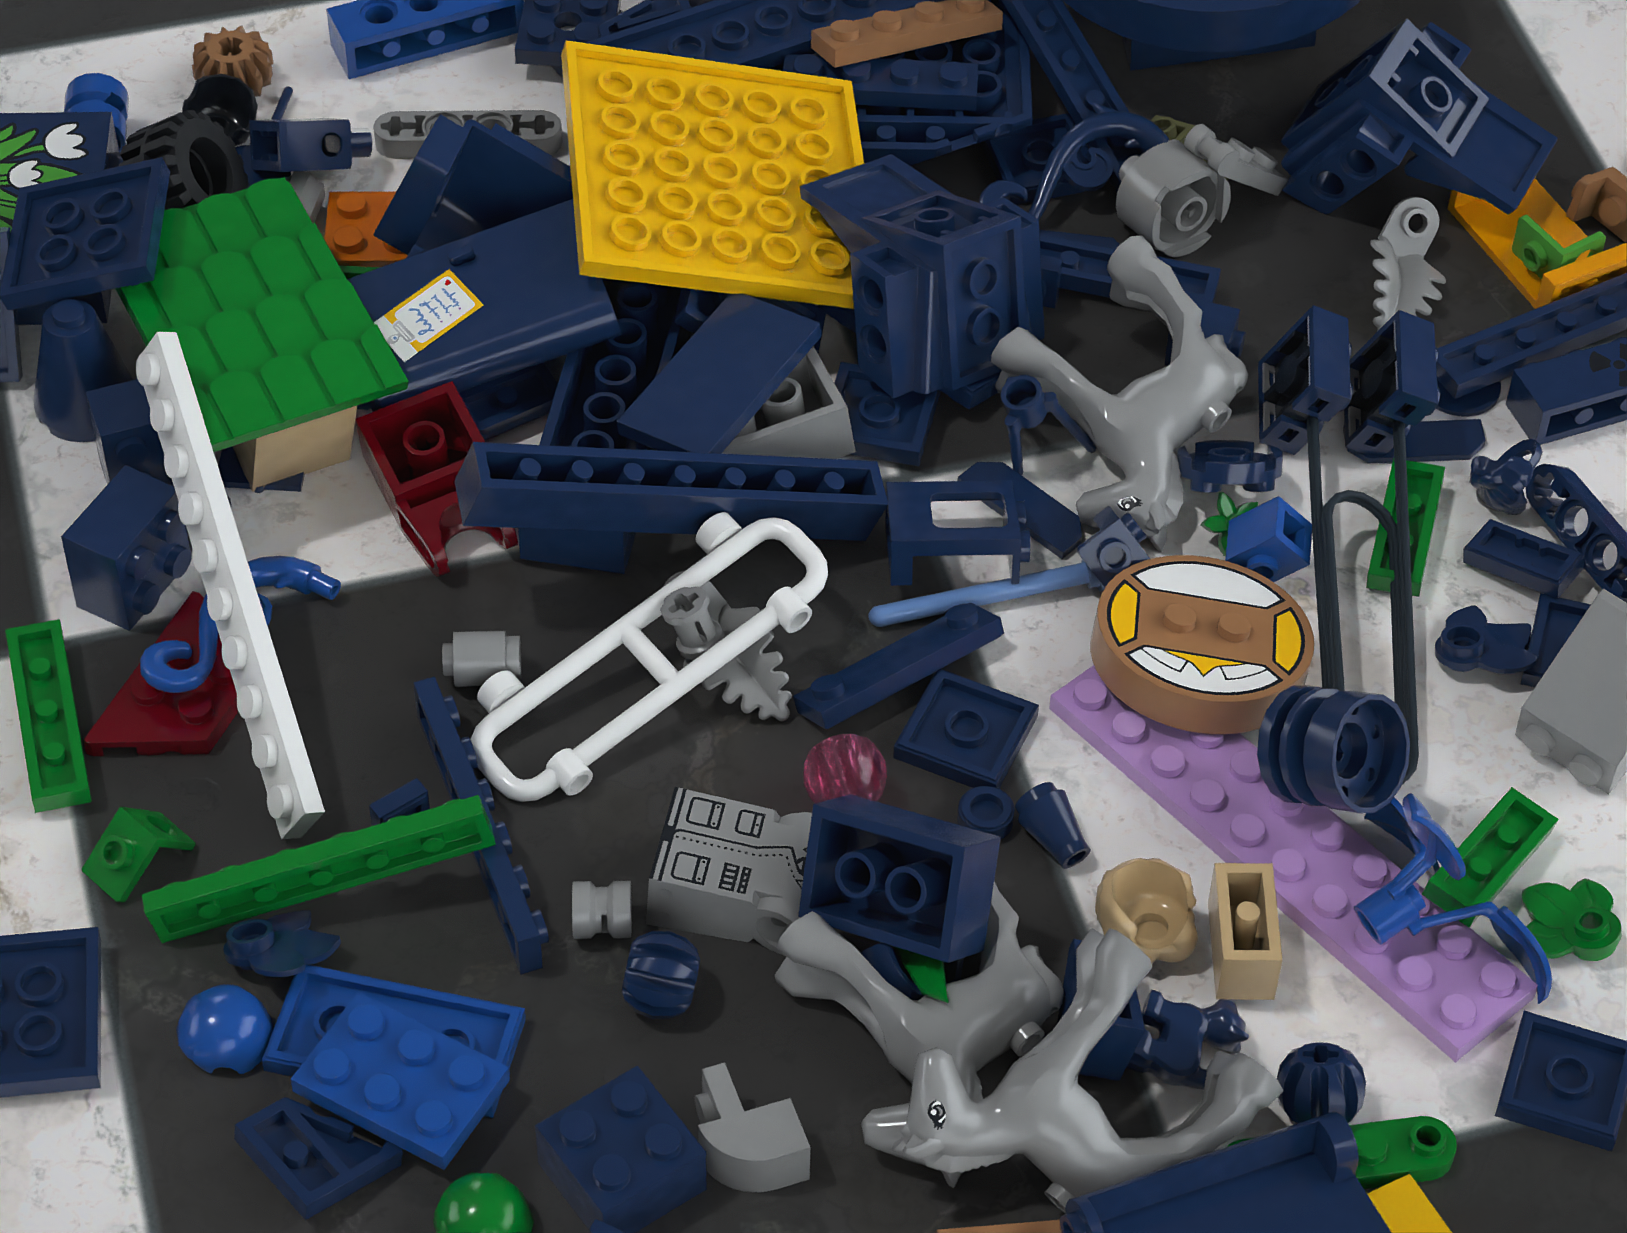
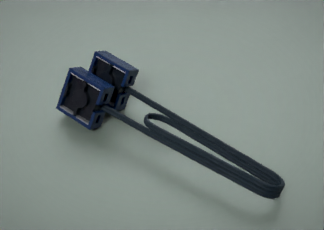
M1312 305L1258 362L1259 443L1277 447L1292 455H1295L1308 443L1311 522L1313 524L1312 539L1322 688L1345 691L1332 517L1334 506L1342 502L1356 503L1369 510L1387 532L1389 570H1394L1395 578L1394 581L1390 582L1394 702L1397 703L1407 721L1410 738L1409 766L1402 783L1403 785L1417 770L1419 758L1405 438L1409 433L1410 426L1415 427L1425 416L1431 415L1440 399V389L1437 387L1436 362L1438 349L1435 346L1434 323L1398 310L1350 359L1352 344L1349 342L1348 318ZM1344 410L1346 448L1366 455L1385 456L1394 447L1397 524L1390 512L1378 500L1363 492L1352 490L1338 492L1323 506L1319 434L1324 426V422H1329L1339 411Z

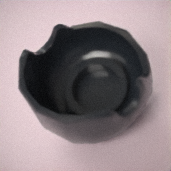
M225 74L203 76L196 80L190 96L183 102L182 112L194 110L196 114L202 112L208 115L211 122L216 121L223 127L226 136L231 137L236 147L243 144L250 136L249 120H256L258 105L253 89L240 78Z

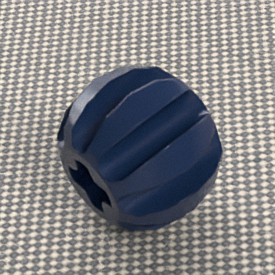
M651 931L638 936L630 946L622 986L624 1001L636 1013L651 1019H670L683 1014L690 1007L700 963L697 948L685 937L670 931Z
M1324 1042L1304 1044V1046L1291 1050L1279 1066L1277 1080L1284 1091L1278 1096V1101L1291 1121L1301 1123L1331 1112H1338L1349 1123L1363 1106L1366 1093V1079L1363 1067L1351 1051L1341 1048L1339 1045Z

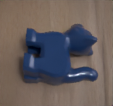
M1151 990L1145 1000L1142 1017L1144 1025L1157 1029L1159 1035L1157 1039H1154L1150 1031L1145 1029L1126 1068L1141 1073L1149 1072L1169 1085H1183L1189 1088L1204 1090L1207 1069L1200 1067L1203 1042H1206L1214 1049L1239 1053L1241 1051L1240 1042H1244L1249 1038V1035L1245 1032L1246 1023L1237 1012L1236 1004L1230 1000L1219 999L1212 1006L1199 1008L1190 1003L1171 1002L1164 999L1161 992Z

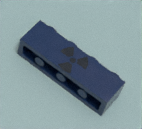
M1620 337L1612 342L1584 350H1574L1566 355L1538 363H1528L1523 367L1514 369L1505 405L1529 439H1534L1540 445L1627 420V337Z

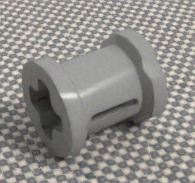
M683 587L672 592L664 599V603L660 608L665 622L673 625L678 635L676 646L680 655L691 660H695L725 638L720 624L711 619L707 610L710 601L705 590L700 587ZM683 605L684 608H685V610H686V612H684L683 610H681V609H680V606ZM699 633L705 636L706 639L704 641L701 640Z

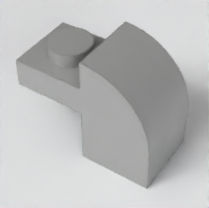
M725 1062L702 1069V1094L695 1095V1106L701 1123L698 1125V1142L706 1151L707 1172L720 1183L744 1192H767L809 1180L811 1147L791 1098L744 1111Z

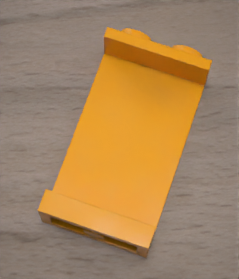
M1535 178L1517 209L1508 215L1486 200L1451 190L1447 209L1535 309L1627 273V243L1589 257L1590 250H1587L1575 262L1543 273L1542 279L1524 265L1512 251L1518 219L1524 215H1528L1563 248L1588 237L1575 222L1566 216L1567 213Z

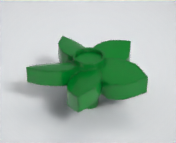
M1219 492L1217 509L1220 515L1206 518L1200 526L1209 532L1220 533L1218 536V546L1223 556H1226L1229 520L1257 507L1258 502L1243 503L1236 508L1233 500L1226 493Z

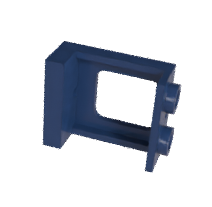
M1013 480L886 482V496L889 505L885 510V533L890 586L912 585L913 556L1007 555L1011 584H1019L1020 562H1030V532L1025 530V501H1016ZM1001 500L1004 503L1003 527L940 528L933 524L932 501Z

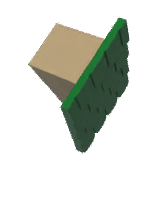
M285 177L261 180L244 190L231 194H216L205 198L198 204L184 208L164 210L154 280L138 285L115 288L146 347L156 332H177L213 452L233 446L252 492L258 487L263 486L264 488L269 483L302 472L308 474L350 460L357 405L408 388L409 381L378 325H374L352 283L343 274L316 223L311 221L294 188Z

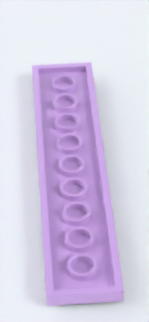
M1094 665L1051 695L1049 709L1223 861L1226 863H1273L1277 908L1454 1062H1457L1534 999L1538 985L1475 931L1459 920L1425 928L1415 936H1412L1409 930L1405 928L1382 945L1378 944L1360 922L1355 913L1354 906L1393 880L1401 869L1327 806H1309L1304 803L1284 802L1273 795L1261 777L1257 747L1240 733H1196L1154 721L1138 713L1113 694L1101 680ZM1417 882L1413 883L1426 904V907L1419 911L1420 918L1446 912L1422 895L1424 888Z

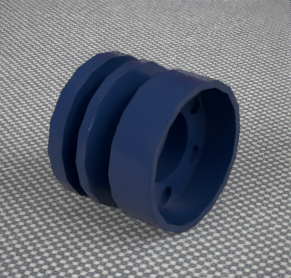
M1293 685L1279 693L1266 710L1259 729L1257 758L1261 777L1269 791L1284 802L1304 803L1309 806H1327L1330 809L1355 813H1375L1388 805L1402 786L1409 766L1410 738L1407 721L1399 706L1383 694Z

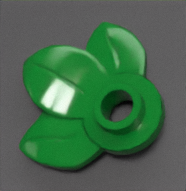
M1584 878L1578 881L1571 890L1560 884L1549 882L1534 884L1522 890L1523 905L1529 916L1533 919L1526 927L1539 942L1547 958L1554 959L1573 953L1578 958L1586 961H1599L1614 953L1622 937L1621 922L1612 913L1614 901L1611 893L1600 883Z

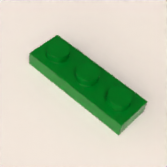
M1393 458L1383 506L1390 512L1397 524ZM1406 460L1412 596L1419 597L1443 486L1445 467ZM1379 522L1367 575L1366 588L1390 592V582L1395 579L1394 570H1389L1387 531Z
M1511 787L1457 848L1465 864L1466 875L1460 880H1455L1441 866L1428 881L1422 895L1446 912L1488 901L1492 902L1551 834L1559 819ZM1480 915L1459 921L1470 928Z

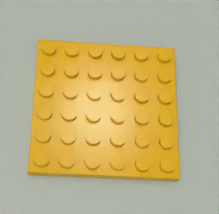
M565 41L561 60L579 275L728 294L743 293L753 297L854 309L850 251L820 212L801 199L800 186L864 164L852 81Z

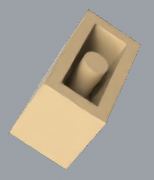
M1215 863L1208 898V913L1216 999L1274 1000L1283 959L1273 863Z

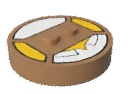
M1172 555L1156 557L1136 563L1121 571L1107 584L1099 599L1091 634L1090 652L1093 664L1101 680L1113 694L1138 713L1164 725L1190 732L1237 734L1260 729L1266 710L1279 693L1293 685H1305L1314 653V635L1310 622L1298 603L1284 589L1263 575L1238 564L1216 558L1195 555Z

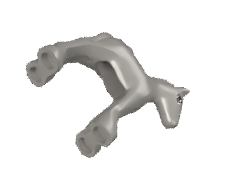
M1141 235L1128 238L1117 247L1107 264V271L1112 278L1110 298L1124 307L1152 312L1166 325L1173 340L1170 365L1135 379L1118 394H1109L1092 384L1075 367L1040 342L1028 330L1020 327L1011 331L998 342L992 352L991 362L1002 370L995 384L999 393H1001L1002 387L1009 377L1030 375L1036 378L1041 384L1043 392H1054L1056 394L1059 404L1091 438L1097 450L1123 469L1126 476L1123 481L1082 494L1076 502L1080 522L1099 528L1093 517L1107 506H1110L1119 518L1128 512L1146 534L1154 548L1162 552L1167 540L1166 526L1176 520L1180 508L1184 504L1183 495L1185 493L1183 492L1182 480L1180 479L1182 474L1174 451L1203 427L1210 433H1213L1225 425L1232 413L1228 405L1234 396L1244 389L1248 379V372L1245 364L1228 350L1223 335L1213 334L1205 339L1200 326L1202 310L1182 289L1171 267L1157 258L1152 246Z
M995 881L984 951H981L979 974L946 984L949 1003L928 996H924L920 1000L908 998L890 985L853 944L838 934L821 915L813 911L791 923L781 935L777 944V948L787 957L776 972L775 980L791 996L835 1000L845 1006L865 1025L882 1048L888 1062L911 1083L913 1082L914 1067L919 1053L935 1047L949 1053L953 1058L969 1099L974 1102L983 1100L982 1087L976 1072L1009 1049H1012L1017 1056L1027 1054L1043 1039L1044 1031L1040 1026L1051 1014L1060 1009L1065 997L1061 981L1044 964L1040 957L1038 946L1027 945L1020 948L1016 936L1019 916L999 892ZM910 1102L872 1109L862 1120L861 1127L866 1145L893 1156L925 1165V1162L921 1159L891 1151L894 1143L903 1137L901 1130L907 1121ZM941 1170L947 1184L954 1188L961 1173L958 1171L949 1174Z
M1092 928L1087 932L1076 949L1077 992L1071 1006L1045 1038L1027 1054L1013 1063L1003 1080L987 1098L979 1102L969 1099L953 1058L949 1053L935 1047L917 1055L907 1121L901 1130L903 1137L894 1143L891 1151L923 1160L926 1167L946 1171L949 1174L958 1171L963 1173L964 1171H970L972 1168L978 1169L981 1165L987 1167L990 1164L1007 1160L1014 1154H1024L1052 1182L1044 1192L1045 1195L1060 1210L1066 1213V1203L1069 1199L1215 1151L1221 1144L1247 1129L1258 1111L1269 1106L1284 1090L1279 1081L1251 1057L1240 1052L1231 1055L1219 1050L1207 1067L1202 1102L1182 1124L1158 1137L1120 1138L1109 1123L1098 1101L1078 1084V1074L1090 1051L1122 1013L1137 986L1152 969L1150 958L1139 947L1117 930L1109 928L1106 934L1103 935Z

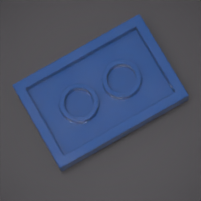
M358 991L290 1080L294 1093L445 1170L508 1084L510 1073L508 1066Z

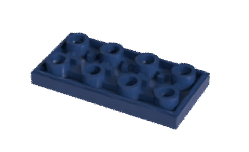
M743 293L729 294L616 421L619 435L658 451L721 454L822 337L821 324Z

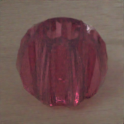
M856 734L831 736L816 744L809 751L803 770L804 787L814 803L850 794L877 802L881 798L886 785V762L880 750L866 737L857 736Z

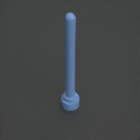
M1082 559L1081 563L1021 575L1019 584H1011V578L878 605L870 610L869 621L876 627H883L945 614L950 608L960 604L973 603L977 606H983L1086 584L1088 588L1097 587L1100 592L1105 587Z

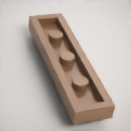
M988 0L923 1L917 3L913 8L899 11H878L872 17L854 21L837 20L831 23L830 26L814 29L811 31V48L836 68L1002 30L1003 12Z

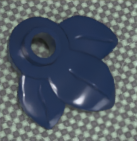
M1475 605L1460 609L1448 616L1446 628L1443 629L1441 636L1435 642V656L1437 660L1458 672H1467L1475 668H1481L1499 674L1519 673L1535 666L1538 659L1535 654L1526 650L1531 635L1530 624L1487 623L1486 616Z
M301 910L275 915L267 920H246L232 926L227 931V942L223 947L226 961L232 965L239 966L241 969L254 970L256 973L264 976L286 977L303 972L306 965L316 964L327 959L340 946L341 939L340 935L309 930L308 928L312 921L311 911Z

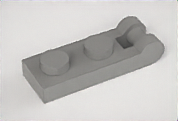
M1198 124L1193 127L1185 138L1184 147L1195 156L1207 160L1208 166L1220 176L1276 196L1279 195L1288 182L1287 178L1274 169L1278 161L1258 147L1254 146L1251 150L1248 146L1234 138H1231L1228 143L1217 140L1216 134L1204 124Z

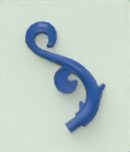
M268 556L248 561L256 588L274 586L279 589L286 587L297 590L305 595L314 592L329 600L335 599L340 591L341 582L322 573L319 565L303 559L288 556ZM207 593L199 611V661L197 664L184 670H177L166 665L171 660L189 659L192 655L189 643L178 640L154 643L145 649L140 658L141 675L155 689L169 693L191 691L202 685L212 671L217 654L219 633L215 621L211 619L208 613ZM257 593L267 626H269L272 619V605L267 597Z

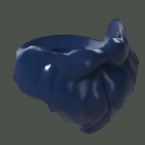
M1530 438L1512 446L1497 461L1485 456H1477L1472 460L1469 482L1476 488V492L1481 496L1482 501L1493 510L1505 512L1509 515L1521 514L1526 509L1528 502L1524 497L1523 489L1529 484L1534 468L1541 459L1543 453L1541 445L1536 440ZM1532 454L1529 461L1522 458L1525 455Z

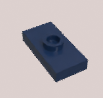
M1489 519L1463 548V563L1556 599L1563 594L1584 569V554Z

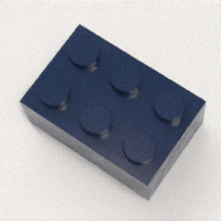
M851 794L815 803L812 810L798 917L801 918L813 911L821 915L833 928L947 963L984 951L1001 837Z

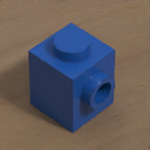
M1277 496L1229 520L1225 561L1251 569L1276 582L1310 565L1313 524L1281 497Z

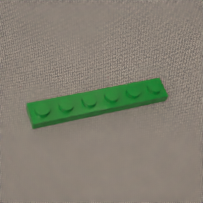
M479 795L466 799H455L444 803L442 806L408 816H396L384 823L361 830L339 833L327 840L296 849L281 850L275 855L242 865L227 866L218 872L188 881L167 884L161 889L142 894L144 913L161 943H166L496 845L491 823Z

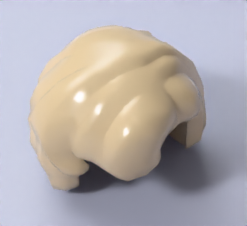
M1158 858L1131 859L1105 872L1101 883L1097 887L1095 902L1097 920L1103 929L1104 935L1109 928L1117 930L1139 947L1150 958L1151 964L1156 960L1165 962H1181L1186 960L1194 951L1198 942L1195 915L1192 912L1197 900L1193 894L1191 877L1188 873Z

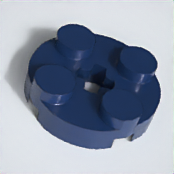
M1241 440L1196 442L1195 453L1190 454L1185 445L1177 450L1181 476L1191 479L1190 489L1196 492H1219L1222 490V484L1243 485L1244 490L1251 492H1268L1275 489V479L1282 475L1283 452L1281 449L1268 445L1267 455L1254 452V442Z

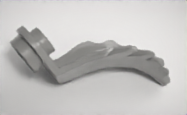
M1408 197L1400 201L1393 208L1378 240H1371V247L1383 257V259H1374L1373 266L1385 277V280H1376L1373 285L1376 291L1383 294L1381 298H1376L1373 302L1374 309L1381 313L1380 316L1373 319V324L1377 327V331L1398 310L1417 316L1415 314L1416 311L1425 316L1430 315L1432 308L1422 297L1441 300L1442 298L1441 292L1431 281L1445 284L1446 279L1424 260V255L1439 227L1438 211L1426 199ZM1414 214H1421L1423 218L1422 226L1416 231H1411L1408 225L1409 219Z
M684 571L678 572V573L674 574L673 576H671V577L666 581V583L664 584V586H665L666 584H668L670 581H672L673 579H675L677 576H679V575H680L681 573H683ZM710 581L700 587L705 590L710 601L707 610L711 619L720 624L725 637L761 611L758 607L731 608ZM680 606V609L686 612L685 608ZM772 630L702 681V686L706 690H711L721 683L727 682L722 695L723 700L727 704H731L739 696H742L741 710L744 713H750L759 707L758 715L761 720L773 716L779 721H785L790 715L787 703L792 698V694L790 691L780 690L788 682L789 676L783 671H773L774 667L782 663L783 657L778 651L762 653L763 649L774 638ZM699 633L701 640L704 641L706 639L705 636ZM685 658L683 668L693 660Z

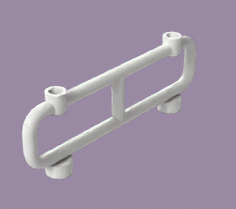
M726 512L713 515L703 523L696 534V543L707 554L705 557L531 684L524 687L516 676L508 670L498 672L485 681L479 689L477 699L489 714L475 727L470 739L475 751L478 769L496 790L508 799L520 802L535 801L551 794L559 787L569 796L578 794L589 785L593 778V773L587 766L779 624L788 633H794L807 624L812 616V609L807 604L824 589L828 578L827 561L820 549L800 528L788 520L775 517L760 519L742 529ZM776 539L783 542L805 565L807 573L803 580L792 588L786 586L777 590L769 598L763 610L680 671H677L641 631L662 615L660 608L664 603V599L672 592L683 587H701L765 540ZM621 644H624L660 684L573 750L565 748L557 752L547 763L546 769L531 779L523 780L514 776L492 749V743L498 734Z

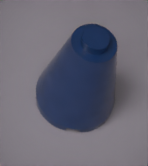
M66 299L51 305L43 315L34 391L35 414L39 422L41 423L42 421L47 425L50 433L59 439L72 442L95 441L86 392L131 381L133 378L94 308L82 300Z

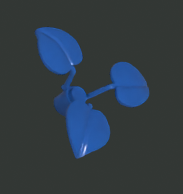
M1409 793L1403 798V806L1394 797L1388 805L1377 812L1366 813L1364 819L1373 822L1394 836L1415 855L1393 880L1354 906L1357 917L1370 936L1378 944L1382 945L1405 928L1409 930L1412 936H1415L1425 928L1477 915H1484L1490 919L1493 929L1499 938L1518 959L1530 978L1538 985V1004L1546 1000L1552 986L1549 961L1534 935L1506 906L1499 909L1494 903L1488 901L1420 918L1419 911L1424 909L1426 904L1413 883L1427 870L1434 875L1440 869L1437 860L1455 880H1460L1466 875L1465 864L1455 844L1447 832L1432 819L1425 806L1412 793Z

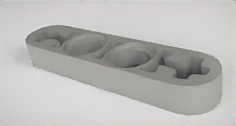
M544 110L394 111L379 116L373 125L376 150L381 155L394 159H414L440 114L462 127L470 119L477 121L490 130L497 123L512 133L519 132V137L550 155L555 154L563 143L560 118L556 114Z

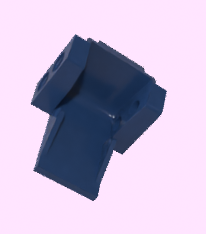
M1406 18L1318 84L1280 141L1289 149L1281 164L1291 175L1282 191L1320 213L1329 214L1396 168L1410 149L1416 154L1404 166V171L1408 176L1486 200L1508 215L1517 209L1558 138L1471 81L1460 70L1472 48L1431 21L1421 29H1418Z
M440 114L415 156L373 236L408 255L407 258L573 199L571 168L569 165L497 123L490 130L477 121L470 119L462 127Z
M892 154L800 186L801 199L820 212L850 251L858 364L861 371L893 399L912 391L920 394H929L942 388L954 391L1001 372L1002 370L991 362L992 352L998 342L1017 327L1028 330L1038 340L1045 338L1039 220L1008 199L1002 197L986 204H981L955 196Z

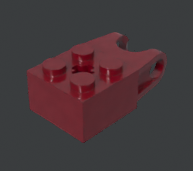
M453 381L356 418L355 422L362 455L402 533L435 576L439 577L451 572L447 563L449 560L445 548L450 539L460 532L467 530L483 531L489 534L505 550L518 545L515 528L463 526L455 479L472 443L485 441Z

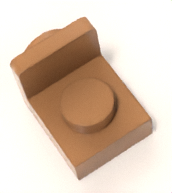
M1613 166L1594 174L1583 176L1572 190L1571 197L1573 199L1566 216L1573 222L1593 216L1627 243V177Z

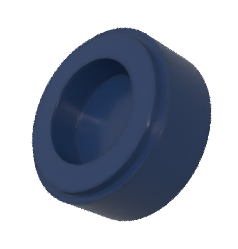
M980 786L970 789L959 801L958 825L1000 836V840H1002L1010 833L1013 827L1015 811L1013 801L1004 791L995 787Z

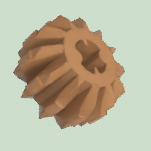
M242 25L234 31H228L222 26L220 33H205L204 41L194 44V64L192 65L194 80L215 74L237 77L253 89L255 96H261L262 87L271 85V77L273 75L272 51L269 49L268 42L261 39L259 31L246 33Z

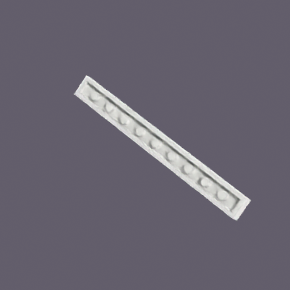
M156 332L136 361L137 379L145 389L150 406L151 425L158 432L164 452L165 471L172 478L179 501V517L181 522L186 525L193 547V563L196 570L201 574L207 593L208 613L217 626L222 643V659L225 666L231 672L237 692V708L241 717L245 719L252 742V758L255 765L260 768L267 791L269 813L276 820L281 839L301 838L324 814L323 803L177 332Z

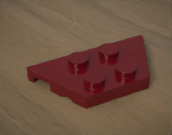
M192 591L155 641V643L178 640L189 643L192 649V655L189 659H175L166 664L177 670L188 669L199 661V611L204 597L198 592ZM219 634L213 669L205 682L194 690L180 693L157 690L150 686L142 677L139 663L83 739L86 754L93 757L104 756L105 748L136 747L138 756L161 755L170 751L181 754H209L239 712L237 708V692L231 672L225 666L222 659V643Z

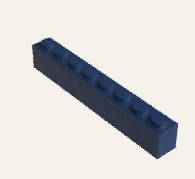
M473 442L455 479L463 526L697 534L703 523L717 513L726 512L742 529L760 519L775 517L790 521L800 528L809 539L866 541L889 505L878 462L867 460Z

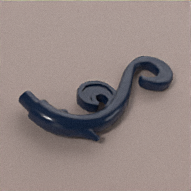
M1097 102L1093 103L1092 107L1097 115L1089 116L1074 125L1060 138L1050 153L1028 213L1040 220L1062 175L1073 188L1082 192L1095 191L1106 184L1112 175V160L1105 151L1100 148L1090 147L1086 153L1089 160L1088 164L1080 163L1076 157L1079 150L1089 142L1104 137H1118L1128 140L1124 143L1126 148H1138L1145 153L1152 147L1168 142L1170 139L1155 123L1141 115L1117 111ZM998 180L989 184L984 189L978 203L986 204L1002 197H1015L1025 201L1028 197V191L1019 183Z

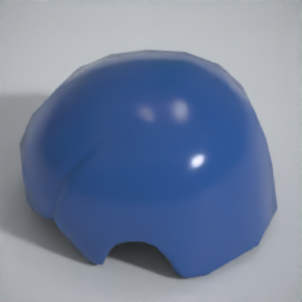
M229 984L214 986L194 995L187 1001L176 1027L178 1044L181 1051L188 1059L193 1060L194 1064L208 1073H213V1070L218 1067H227L237 1071L239 1074L251 1071L262 1061L274 1029L272 1018L262 1002L244 988Z

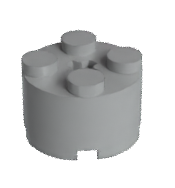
M1172 139L1158 144L1147 150L1140 157L1132 156L1120 168L1119 178L1121 184L1116 197L1118 218L1136 234L1142 235L1152 247L1164 252L1167 256L1180 257L1200 248L1211 237L1206 231L1214 220L1217 219L1222 223L1227 214L1231 198L1228 181L1209 167L1208 163L1201 157L1195 156L1186 149L1179 140Z

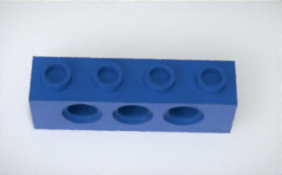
M357 0L326 9L330 45L348 79H353L517 34L524 0Z

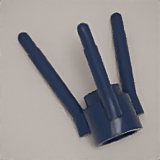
M1019 375L1006 379L1000 395L1007 413L1004 422L1009 433L1011 462L1014 471L1023 475L1020 430L1022 428L1038 426L1044 420L1047 412H1051L1089 453L1096 451L1097 448L1090 437L1059 404L1054 392H1043L1039 381L1030 375Z

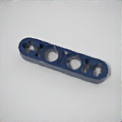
M1541 464L1535 467L1532 478L1525 488L1526 497L1530 505L1567 548L1585 555L1584 569L1600 588H1604L1627 603V580H1624L1627 578V532L1570 468L1552 464ZM1553 492H1555L1558 497L1567 499L1562 500L1558 498H1552L1551 496ZM1584 508L1588 515V524L1585 531L1578 536L1574 529V520L1577 513ZM1613 542L1617 548V560L1614 566L1607 570L1603 563V553L1605 548Z

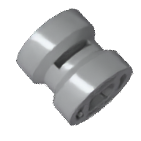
M573 881V939H591L596 933H609L613 938H632L631 881H613L608 887H596L590 881Z

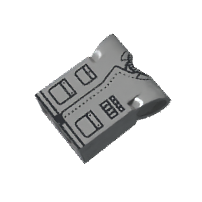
M675 787L649 877L646 924L749 942L754 938L765 948L786 956L777 948L779 938L789 925L800 918L798 913L812 813H791L780 817L777 811Z

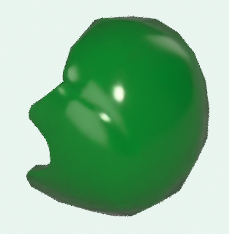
M470 1173L457 1179L446 1188L434 1211L433 1223L436 1233H531L534 1219L524 1194L506 1178L497 1173Z

